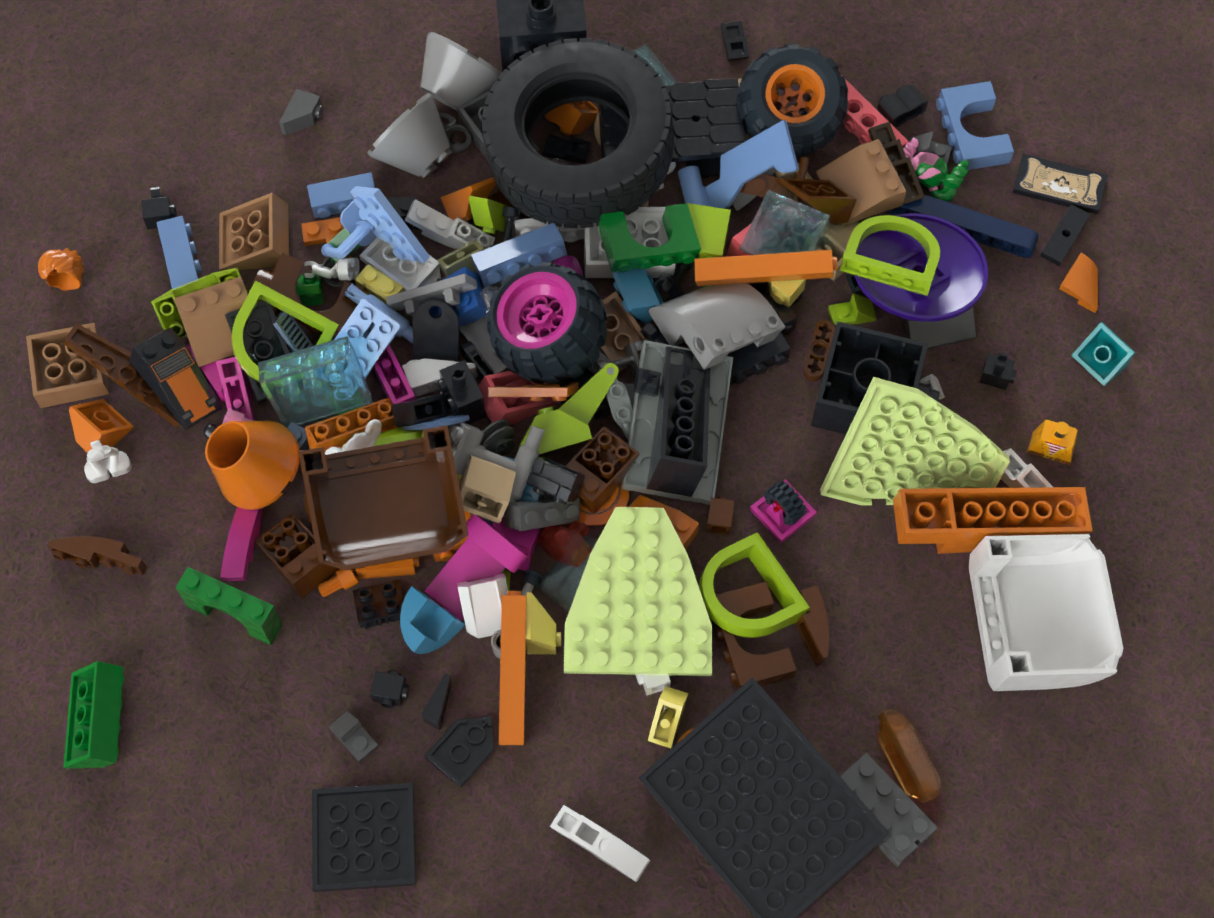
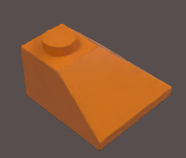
M491 177L441 197L448 217L452 220L458 217L463 221L472 219L469 196L487 199L496 186L494 178Z
M104 399L70 406L69 408L75 440L86 453L92 449L90 443L97 440L101 441L102 446L108 445L113 447L134 427Z

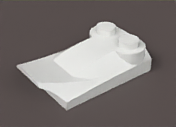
M378 237L360 255V260L366 266L370 264L404 286L405 291L435 283L437 278L441 279L440 265L436 259L430 256L425 263L400 260L394 255L391 245Z

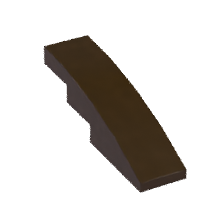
M890 121L869 128L868 133L871 140H880L906 190L903 205L925 198L910 157L906 158L900 139L896 140Z

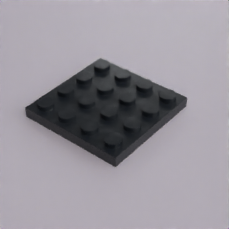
M413 783L312 789L313 892L416 885Z

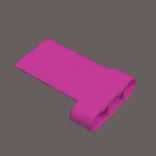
M472 514L466 521L468 538L425 590L428 595L461 621L464 619L457 583L494 577L501 574L505 568L515 573L528 557L527 553L485 518Z

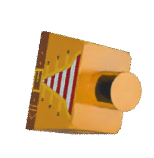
M1045 420L1033 431L1027 453L1070 466L1078 430L1068 426L1065 422L1057 423Z

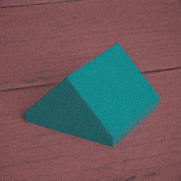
M1100 322L1071 356L1105 386L1128 367L1136 352L1109 327Z

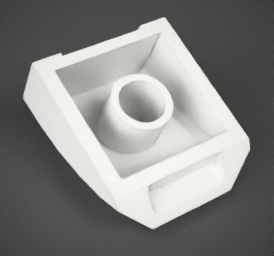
M505 574L457 583L467 632L476 638L492 636L496 631L501 630L502 595H507L508 591Z

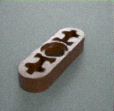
M822 320L815 326L803 369L804 377L809 381H818L823 377L835 332V326L830 321ZM823 328L828 329L825 341L821 340ZM819 346L824 348L826 353L816 355L813 349ZM814 361L818 362L815 374L811 373Z

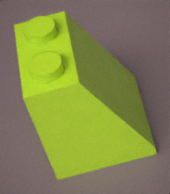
M687 203L701 247L697 259L724 257L731 210Z

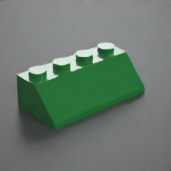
M96 661L71 673L63 768H101L116 763L119 755L118 735L121 730L119 723L120 711L123 704L121 699L122 686L124 684L122 666Z

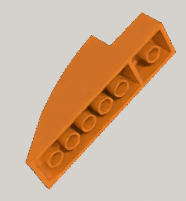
M1085 487L899 489L893 499L898 544H936L937 554L972 552L985 536L1089 534L1093 531Z

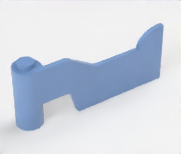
M782 120L721 155L720 179L706 187H703L699 167L688 166L679 170L678 176L685 204L691 203L728 209L746 182L775 167L777 171L783 173H792L799 170L787 121Z

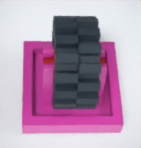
M786 479L783 481L779 480L764 492L765 495L750 506V511L780 543L784 542L817 514Z

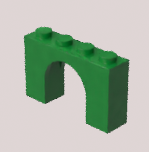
M688 204L666 206L662 220L668 242L659 247H647L635 241L629 232L623 211L602 214L598 227L611 272H627L630 269H649L653 266L662 265L667 267L676 263L689 264L694 262V259H697L701 247Z
M187 567L175 587L188 608L206 616H209L213 608L221 610L241 622L246 627L250 636L272 645L283 625L274 605L190 567Z

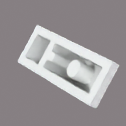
M424 358L411 360L407 364L402 365L415 397L439 390L437 382L440 379L439 370L458 362ZM467 363L473 377L476 378L475 364Z

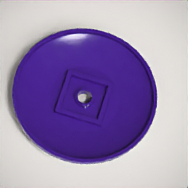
M917 213L893 215L910 219L924 226L934 235L939 244L940 258L928 296L854 275L864 294L883 310L913 321L935 322L948 320L971 309L981 298L988 279L987 261L977 242L966 231L942 218ZM883 230L872 233L861 242L857 251L858 255L916 272L924 273L927 265V254L923 246L912 236L899 231Z

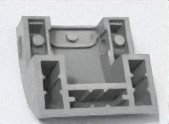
M747 283L705 286L650 308L648 311L669 345L678 346L686 342L704 370L721 363L728 353L751 343H755L759 347L775 340L785 328V325L770 303L760 292Z

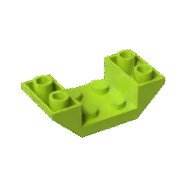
M237 267L196 279L171 289L151 301L163 330L171 327L180 339L188 337L174 298L241 277Z

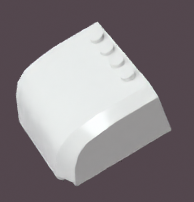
M1089 534L985 536L970 553L969 573L987 679L993 691L1077 687L1103 680L1117 673L1116 668L1123 652V644L1105 556L1100 549L1097 550L1092 544Z

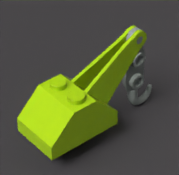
M614 363L604 365L559 409L553 410V407L539 410V415L535 416L519 447L525 444L531 425L545 430L537 450L539 451L538 454L592 439L588 423L605 395L614 421L623 430L625 437L629 439L633 409L625 385L617 380L618 367Z

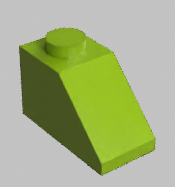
M469 196L474 224L483 227L482 232L495 234L496 231L504 232L507 220L502 216L503 207L510 206L486 198Z

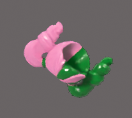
M916 138L907 142L903 150L906 158L910 157L918 181L929 188L933 198L946 202L951 201L956 194L957 188L964 182L963 177L968 173V160L959 162L951 174H948L947 164L942 158L929 152H919L913 157L919 142ZM943 183V189L938 190V186Z

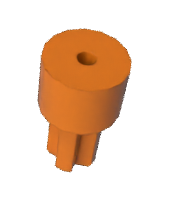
M340 569L336 571V576L319 584L318 590L323 597H326L341 588L347 590L360 582L354 569Z

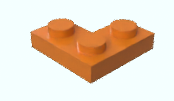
M340 217L301 224L305 246L327 244L344 229Z

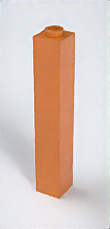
M832 250L694 259L695 282L697 286L834 278L833 271L838 270L837 257H833Z
M507 591V595H502L499 745H524L526 595H522V591Z

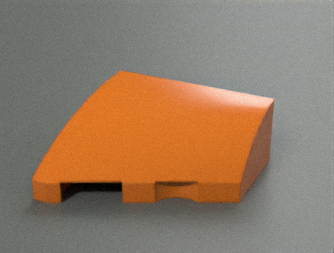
M1080 253L1059 289L1077 298V304L1094 313L1098 309V268L1088 256Z

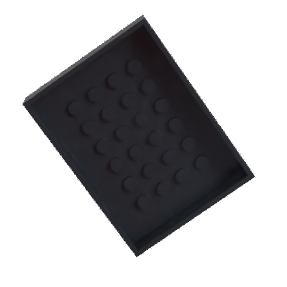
M753 677L639 777L641 782L755 918H800L892 836Z

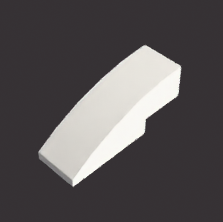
M1011 448L1003 451L1008 455L1010 463L1001 480L1010 488L1053 487L1031 463L1026 465Z

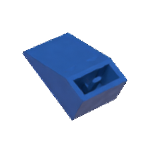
M466 267L443 279L467 274L476 279L477 289L460 293V304L453 305L459 315V327L474 323L491 311L478 274ZM432 306L430 312L438 316L442 314V309L439 306Z

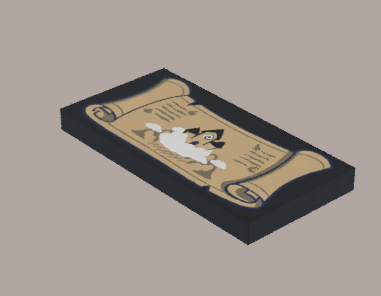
M1022 154L1013 193L1066 207L1073 205L1083 211L1098 214L1107 175Z

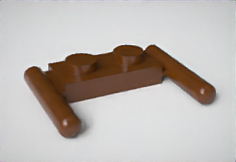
M806 156L800 159L796 179H805L809 163V158ZM761 174L746 182L740 190L741 193L796 205L800 203V199L780 183L781 178Z

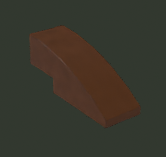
M815 585L799 592L810 608L795 624L815 666H819L828 657L829 625L823 598L818 586Z

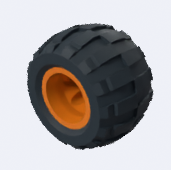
M798 43L785 44L784 47L780 48L773 47L763 52L758 59L751 62L739 85L737 106L740 118L743 120L745 133L754 137L782 120H786L795 156H806L820 148H824L833 140L842 127L849 105L846 80L840 74L838 65L831 57L827 59L820 54L821 50L809 46V48L799 47ZM791 85H798L799 90L793 91ZM782 89L785 94L779 96L776 90ZM809 95L811 97V100L809 102H806L803 100L802 96ZM797 99L795 105L786 108L788 101L792 102ZM774 104H779L781 110H777ZM800 110H805V111L807 112V114H806V115H800V114H799V111H800Z

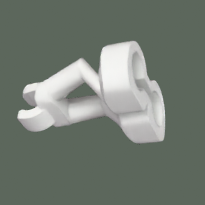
M358 258L338 259V262L332 268L325 267L323 264H317L314 261L304 262V266H312V273L304 274L306 278H314L318 275L328 279H337L338 277L339 280L351 281L355 280L359 275Z
M100 440L90 443L92 449L87 453V462L84 466V472L89 482L98 483L107 480L110 477V473L113 477H117L131 471V461L126 453L108 445L102 446Z

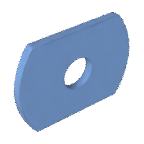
M469 415L447 416L413 426H404L402 429L423 430L453 425L469 420Z

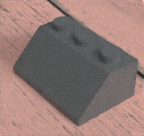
M973 307L957 317L943 321L921 322L899 317L906 338L928 343L927 349L976 338Z

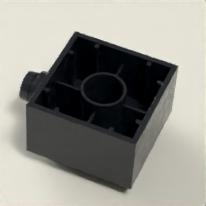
M496 0L502 72L516 59L520 61V56L530 50L533 53V49L545 44L548 47V43L559 40L563 44L564 39L577 38V42H579L580 38H587L583 0Z
M837 321L811 426L846 435L873 377L919 389L938 402L940 391L930 390V385L919 383L928 343Z

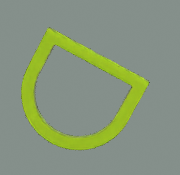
M890 215L871 217L859 223L853 230L842 258L840 271L928 296L940 258V247L934 235L915 221ZM883 230L899 231L912 236L923 246L927 254V265L924 273L858 255V248L861 242L872 233Z
M255 281L234 321L232 348L241 368L255 380L274 386L289 385L299 382L314 371L336 333L339 324ZM259 300L267 302L322 332L312 354L300 367L283 373L270 372L257 366L248 356L243 344V330Z
M758 532L716 553L708 562L699 580L698 586L709 618L722 629L738 636L754 638L769 635L796 623L810 608ZM748 557L784 609L761 619H746L730 613L720 604L715 595L713 587L715 573L727 565Z

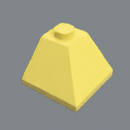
M527 593V654H556V647H561V632H557L556 623L532 593Z

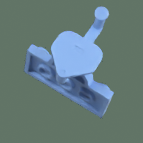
M355 186L350 191L355 199L343 210L340 217L341 224L351 234L338 248H334L331 244H325L321 249L322 254L326 257L343 259L358 243L360 246H368L378 237L391 245L394 255L400 260L425 263L430 258L429 254L381 190Z

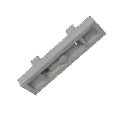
M467 274L458 275L387 296V305L394 307L398 311L406 309V313L414 317L417 307L428 299L445 298L446 303L452 306L460 304V293L477 289L476 279Z

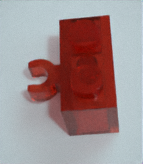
M577 520L570 525V528L559 525L548 526L536 540L552 560L577 568L592 552V548L583 539L589 528L584 522L580 524Z

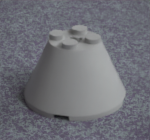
M430 93L421 97L411 110L407 109L374 142L375 150H368L367 152L371 158L425 178L437 168L435 165L437 162L444 161L452 153L434 98Z

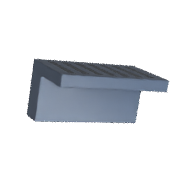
M284 311L276 314L277 320L273 325L285 340L289 353L293 358L297 357L299 361L303 360L313 347V344L291 315Z

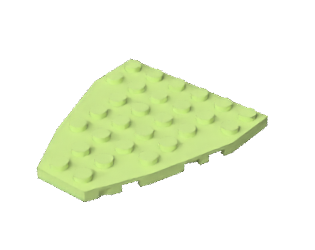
M873 377L820 488V492L823 496L858 505H872L871 499H886V505H893V499L899 489L996 488L1010 460L1008 455L977 427L921 390Z
M615 507L589 556L565 622L564 673L712 676V624L688 554L664 508Z

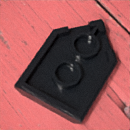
M492 716L475 719H457L424 757L458 787L462 788L494 752Z

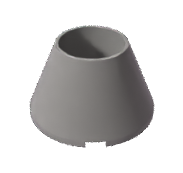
M431 32L428 33L426 39L420 86L427 94L430 93L433 98L457 110L458 106L491 89L501 74L495 67L482 58H477L467 52L468 49L454 41Z

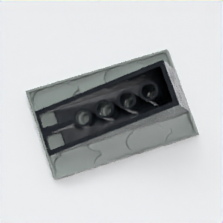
M644 340L639 368L661 373L659 392L655 397L635 392L628 445L638 451L640 455L624 476L622 489L710 505L711 498H715L733 357L726 356L721 363L704 370L691 349Z

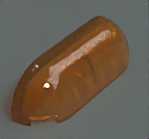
M882 711L878 716L880 723L879 732L876 733L877 739L903 791L908 797H913L921 801V803L935 799L941 790L940 777L914 726L907 717L898 711Z

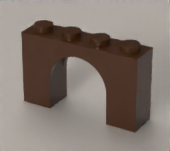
M282 253L276 262L267 287L301 304L295 293V282L303 262ZM346 280L340 286L332 308L326 311H314L339 324L332 341H334L358 305L344 296V293L348 291V287L353 284ZM354 284V286L365 293L366 289ZM272 306L275 315L282 312V310ZM293 317L297 324L307 327L311 332L322 334L320 330Z
M767 582L716 595L718 601L726 610L742 618L770 612L774 605ZM718 625L715 627L718 642L722 641L725 648L722 650L725 664L729 663L732 672H729L732 686H737L740 689L752 677L760 686L795 677L797 670L789 648L764 655H754L746 652L738 645L734 634L729 633Z

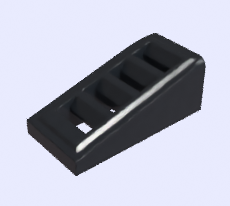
M447 673L444 674L421 714L423 722L438 730L442 726L452 686L451 676Z

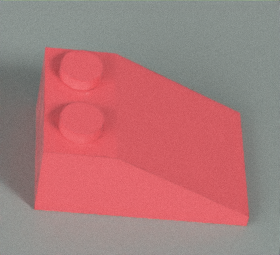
M511 371L487 375L478 386L484 397V410L492 423L504 419L509 422V426L538 414L539 410L557 405L561 401H553L552 397H544L542 401H530V397H489V387H521V385L537 384L525 380Z

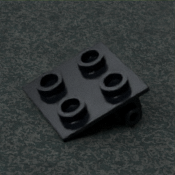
M399 580L352 591L360 628L365 627V629L377 626V620L381 626V619H385L386 623L389 624V617L391 622L400 620L404 600Z

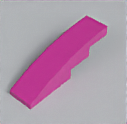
M237 507L223 556L220 578L223 581H246L248 563L253 560L255 540L260 536L263 508L246 510Z

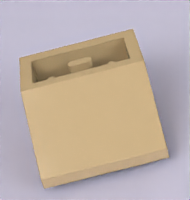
M471 455L459 482L464 511L500 524L510 501L516 472Z

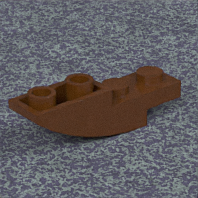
M76 536L52 540L47 544L54 558L61 561L66 559L72 560L75 565L87 569L88 566L96 569L100 562L109 568H112L113 565L120 567L123 572L129 575H134L135 573L143 575L147 568L141 558L128 554L129 550L125 543L112 539Z

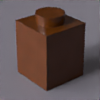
M726 497L711 498L706 532L730 535L734 501Z

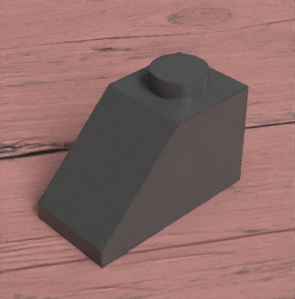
M296 89L279 121L283 135L310 127L315 124L318 118L322 117L324 107L322 106L320 96Z

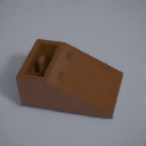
M605 427L565 466L585 475L578 498H580V504L593 514L611 497L640 455L638 451Z
M293 513L255 540L257 546L301 599L331 577L336 571L340 570L339 568L319 563L314 535Z

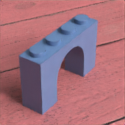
M991 81L941 89L939 98L936 99L937 110L942 113L943 128H947L948 144L954 150V163L958 164L963 160H968V170L1010 163L1014 153L1008 134L976 137L968 133L960 122L966 115L993 110L996 96Z

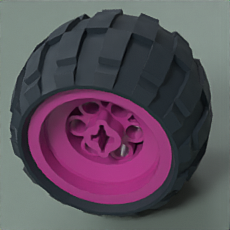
M541 262L539 266H531L529 264L519 268V272L512 276L509 274L501 282L502 286L497 292L493 293L490 299L491 311L487 312V330L491 337L492 348L497 357L511 372L518 374L525 380L537 384L545 382L552 385L564 384L565 380L569 378L577 379L585 374L584 370L590 364H595L600 357V347L605 346L607 316L603 301L592 284L584 276L568 267Z

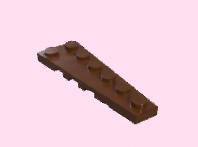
M76 323L65 338L64 345L178 428L180 424L129 362L131 352Z

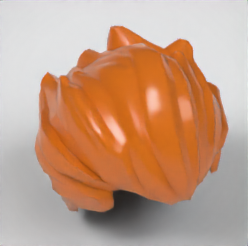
M65 248L63 251L60 249L48 250L39 259V276L45 279L49 286L57 287L63 291L79 289L82 286V275L84 273L83 259L76 250L69 251L68 248Z

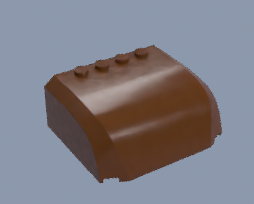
M448 425L423 429L421 438L327 455H325L324 447L299 451L317 556L321 564L343 570H352L443 553L469 535Z

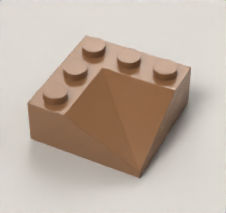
M95 322L81 325L98 334ZM73 327L26 336L33 396L40 408L109 394L107 376L64 345V340Z

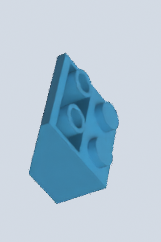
M640 268L627 272H614L612 275L616 282L613 285L617 293L621 294L624 299L621 303L627 313L631 312L635 320L639 319L644 324L651 322L653 319L648 312L649 309L664 303L655 287L652 276L645 269Z

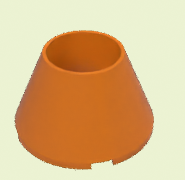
M274 421L226 422L213 431L205 449L206 460L224 497L236 507L246 510L260 509L279 499L283 495L282 490L288 482L294 480L299 466V445L295 435L284 425Z

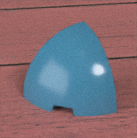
M412 586L402 604L400 614L401 631L406 644L414 653L425 654L439 649L465 626V623L447 609L441 607L429 596Z

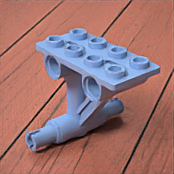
M354 284L348 287V291L344 293V296L358 305L314 369L316 374L348 397L354 395L395 336H402L413 344V327L410 326L409 320L373 294H365Z

